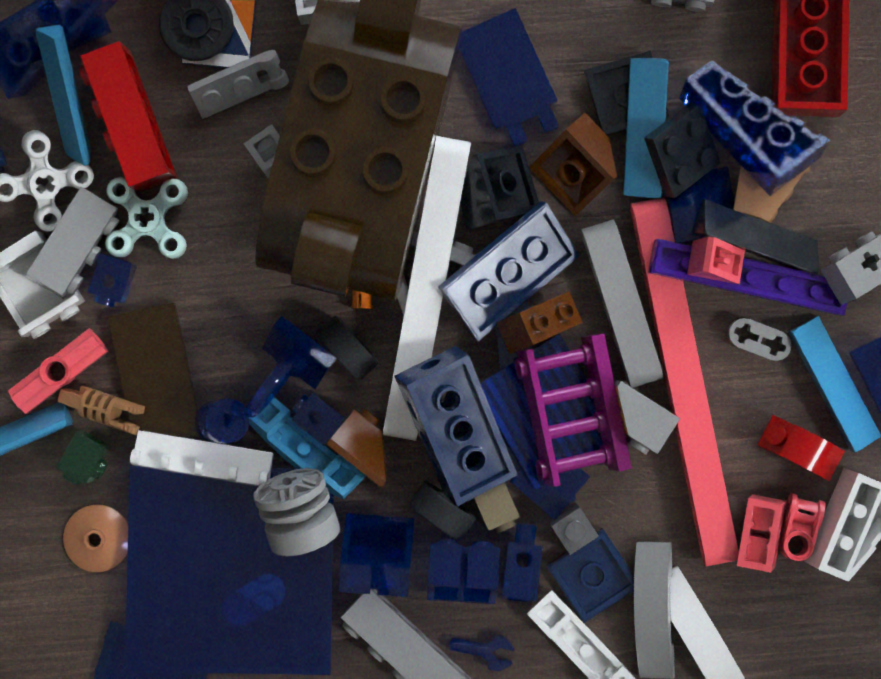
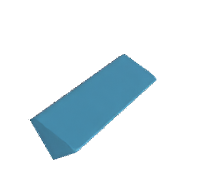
M55 25L36 29V35L64 151L67 156L82 165H89L91 146L63 27Z
M630 58L623 195L661 198L662 187L644 137L662 125L666 120L669 62L666 59Z
M819 316L788 331L850 452L856 453L880 438L881 434Z
M57 402L0 427V456L73 425V419L67 405Z

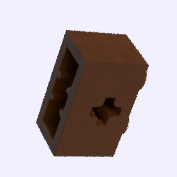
M569 291L496 322L509 354L532 346L583 323Z

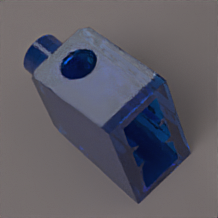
M522 523L516 524L514 542H508L505 548L499 599L527 603L537 601L543 546L535 545L537 526ZM517 554H524L528 557L527 567H520L516 563Z

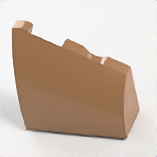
M744 148L734 210L771 223L778 214V208L783 202L788 201L794 192L793 188L804 173L808 174L810 171V161L775 152Z

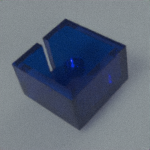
M346 513L340 559L339 592L370 594L371 589L377 590V595L408 597L415 518Z
M451 539L438 540L437 544L430 543L427 600L495 604L499 581L500 547H493L492 543L484 541L473 542L472 546L462 547V545H458L457 541Z

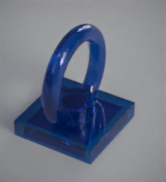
M281 316L273 325L262 347L264 351L275 358L277 366L248 403L246 414L251 418L257 417L273 400L290 376L301 378L316 390L337 358Z

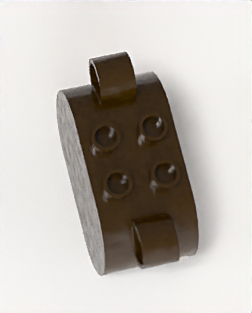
M318 0L306 33L267 184L256 243L255 263L257 268L291 275V284L346 297L350 289L396 301L431 168L436 137L439 136L461 40L462 26L418 16L421 0Z

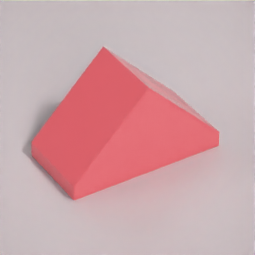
M715 237L694 240L687 275L740 284L745 250Z

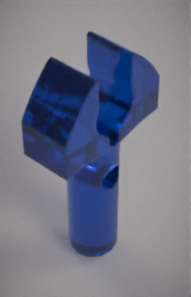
M494 634L493 640L486 644L452 638L449 645L451 651L484 657L489 663L488 669L494 671H501L512 664V660L499 659L491 651H496L499 648L515 651L512 643L505 636Z

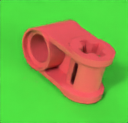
M790 493L786 502L778 548L784 557L794 561H804L812 555L818 531L825 514V501L819 500L816 503L798 498L797 494ZM799 509L806 510V511H809L810 514L808 515V514H805V513H801V512H799L798 510H799ZM798 535L803 541V548L799 553L792 554L789 551L788 543L792 537Z

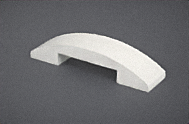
M678 566L673 567L672 576L670 577L671 621L705 679H745Z
M552 590L527 613L589 679H636Z

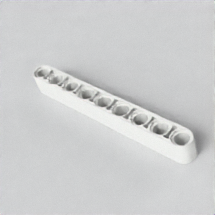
M441 136L436 137L383 435L414 441L417 439L418 431L394 376L432 358L443 294L438 286L446 281L471 146V142Z

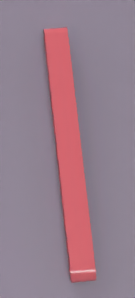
M665 197L630 203L631 217L672 414L680 418L675 426L702 560L705 567L737 561L739 550L684 283L681 280L648 273L654 240L662 239L675 242Z

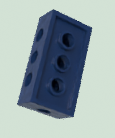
M454 346L394 376L443 493L456 506L518 476L467 353ZM447 392L446 396L440 400L442 395Z

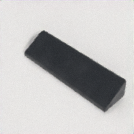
M702 200L693 233L704 237L718 238L746 252L799 271L818 274V240L714 202Z

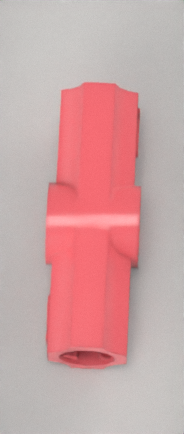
M89 328L54 356L45 359L41 366L9 389L8 393L16 406L25 414H28L60 388L70 384L77 375L105 355L108 350L99 336ZM56 362L62 363L65 367V376L60 381L54 379L51 374V368Z

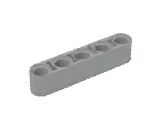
M614 219L581 229L584 246L628 385L634 388L663 379L662 368Z

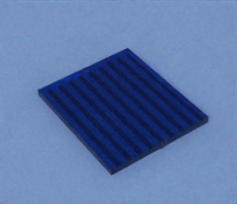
M560 334L533 349L534 358L570 351ZM514 359L511 364L486 378L480 384L501 435L533 490L538 492L547 485H544V480L541 481L537 474L536 461L539 460L523 379H519L517 376ZM577 363L538 372L541 392L586 382V378ZM585 396L546 405L545 411L548 425L551 426L593 416L596 408L594 398ZM596 429L552 439L556 460L599 450L601 445H603L601 432H598ZM569 471L558 473L559 478L568 473Z

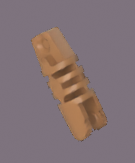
M81 386L80 391L72 388L61 389L57 401L75 408L73 414L134 435L138 434L140 427L133 422L119 419L122 410L128 411L131 414H143L145 409L143 405L86 386Z

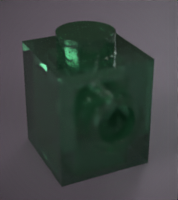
M84 430L76 431L56 468L64 471L63 478L76 485H81L82 482L85 484L90 483L94 478L99 480L109 464L105 458L112 446Z

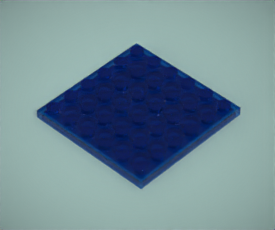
M129 466L125 672L331 675L334 539L327 545L302 555H276L271 551L265 533L266 523L260 519L259 508L256 507L254 501V492L259 486L140 466ZM271 468L270 479L279 474L297 469ZM329 493L330 499L328 502L334 505V495Z

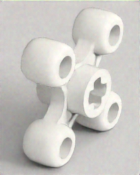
M32 130L23 136L21 145L23 151L29 157L30 165L26 172L20 176L0 173V186L5 183L9 184L7 191L0 192V201L9 202L21 194L32 195L37 202L34 212L36 225L43 231L52 232L62 217L61 211L54 202L55 195L59 192V189L65 186H72L76 189H80V187L87 188L94 179V173L89 165L84 166L77 161L71 162L62 169L51 167L48 162V153L51 149L49 138L39 130ZM35 140H41V144L38 148H31V145ZM83 170V176L80 179H75V174ZM39 176L48 179V183L45 186L43 184L38 185L35 182ZM46 214H53L51 220L43 221Z

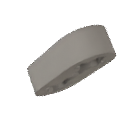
M747 318L736 319L727 328V338L731 345L772 361L783 360L791 351V341L787 334ZM744 324L748 325L747 331L756 335V340L744 339L742 343L738 342L739 336L734 333L735 329L742 328ZM777 336L780 338L779 344L783 346V350L775 351L771 355V348L761 344L762 338L774 340Z

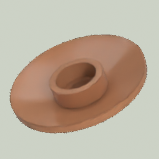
M100 504L89 505L75 512L68 520L63 534L64 548L68 557L78 567L90 572L108 571L119 565L127 556L131 546V530L124 516L116 509ZM93 533L100 536L101 542L98 546L92 545L89 541V537Z

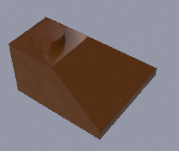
M586 113L573 122L529 166V169L574 216L582 211L617 177L609 137Z
M366 408L362 412L355 409L328 441L327 445L382 487L388 478L383 430L377 426L381 420Z

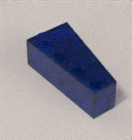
M36 0L1 21L0 85L7 98L12 99L25 96L46 75L36 29L61 25L69 51L118 0Z
M711 60L685 80L679 99L685 106L690 103L701 104L710 133L764 191L771 196L819 160L830 139L821 133L818 135L814 134L804 127L805 123L794 115L790 118L774 107L776 103L765 96L763 98L759 97L748 89L749 85Z

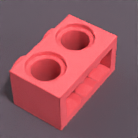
M755 494L748 498L737 566L770 573L774 570L786 500Z

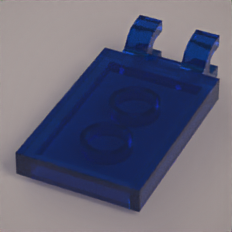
M516 8L463 31L459 51L495 130L505 126L513 146H520L527 142V136L520 123L538 116L545 134L557 129L559 124L549 107L558 101Z

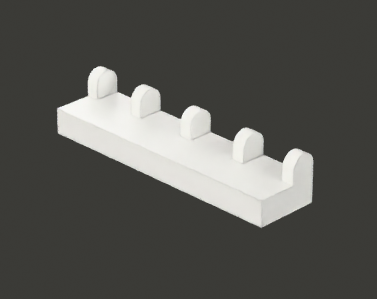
M138 430L135 449L132 450L130 456V463L134 466L260 486L270 479L274 454L272 452Z

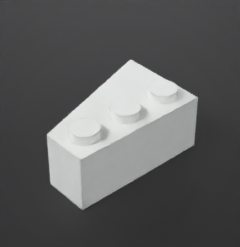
M843 468L819 528L814 551L804 562L849 582L877 549L875 546L881 540V482Z

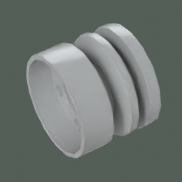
M304 468L279 474L264 482L254 492V501L256 507L259 508L260 519L266 523L265 533L271 551L276 555L296 556L315 551L335 539L340 532V524L334 505L328 502L330 494L326 487L324 475L318 469Z

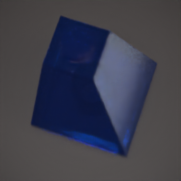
M728 166L712 169L676 198L665 197L675 243L681 244L705 238L693 233L703 199L734 210V198Z

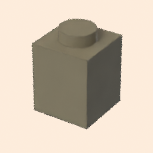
M505 482L474 498L488 531L495 528L497 533L516 525L514 519L520 516Z

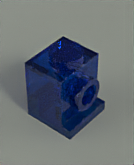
M99 253L88 293L96 295L94 302L114 308L115 302H126L137 265ZM108 275H112L115 279V283L111 288H107L104 285V279Z

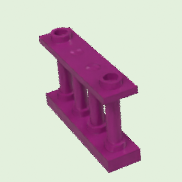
M604 333L581 337L582 345H580L579 349L534 358L533 349L517 351L518 359H515V369L519 379H523L539 460L536 461V470L541 481L544 480V485L560 486L558 473L604 463V465L608 466V470L612 471L632 469ZM580 362L587 365L589 378H587L585 383L541 392L538 377L539 371ZM585 396L594 398L596 412L593 413V416L551 426L548 425L545 411L546 405ZM595 429L601 432L603 445H601L599 450L555 459L552 439Z

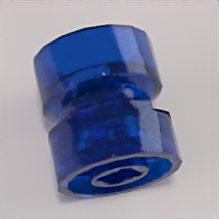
M230 398L208 401L200 407L195 417L196 431L206 442L218 444L236 442L244 436L249 426V415L244 405Z

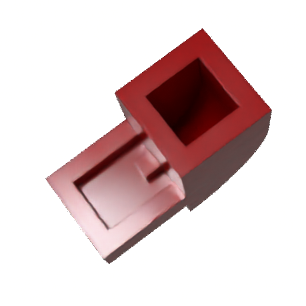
M772 415L758 443V446L827 481L831 480L845 452L829 441L775 415Z

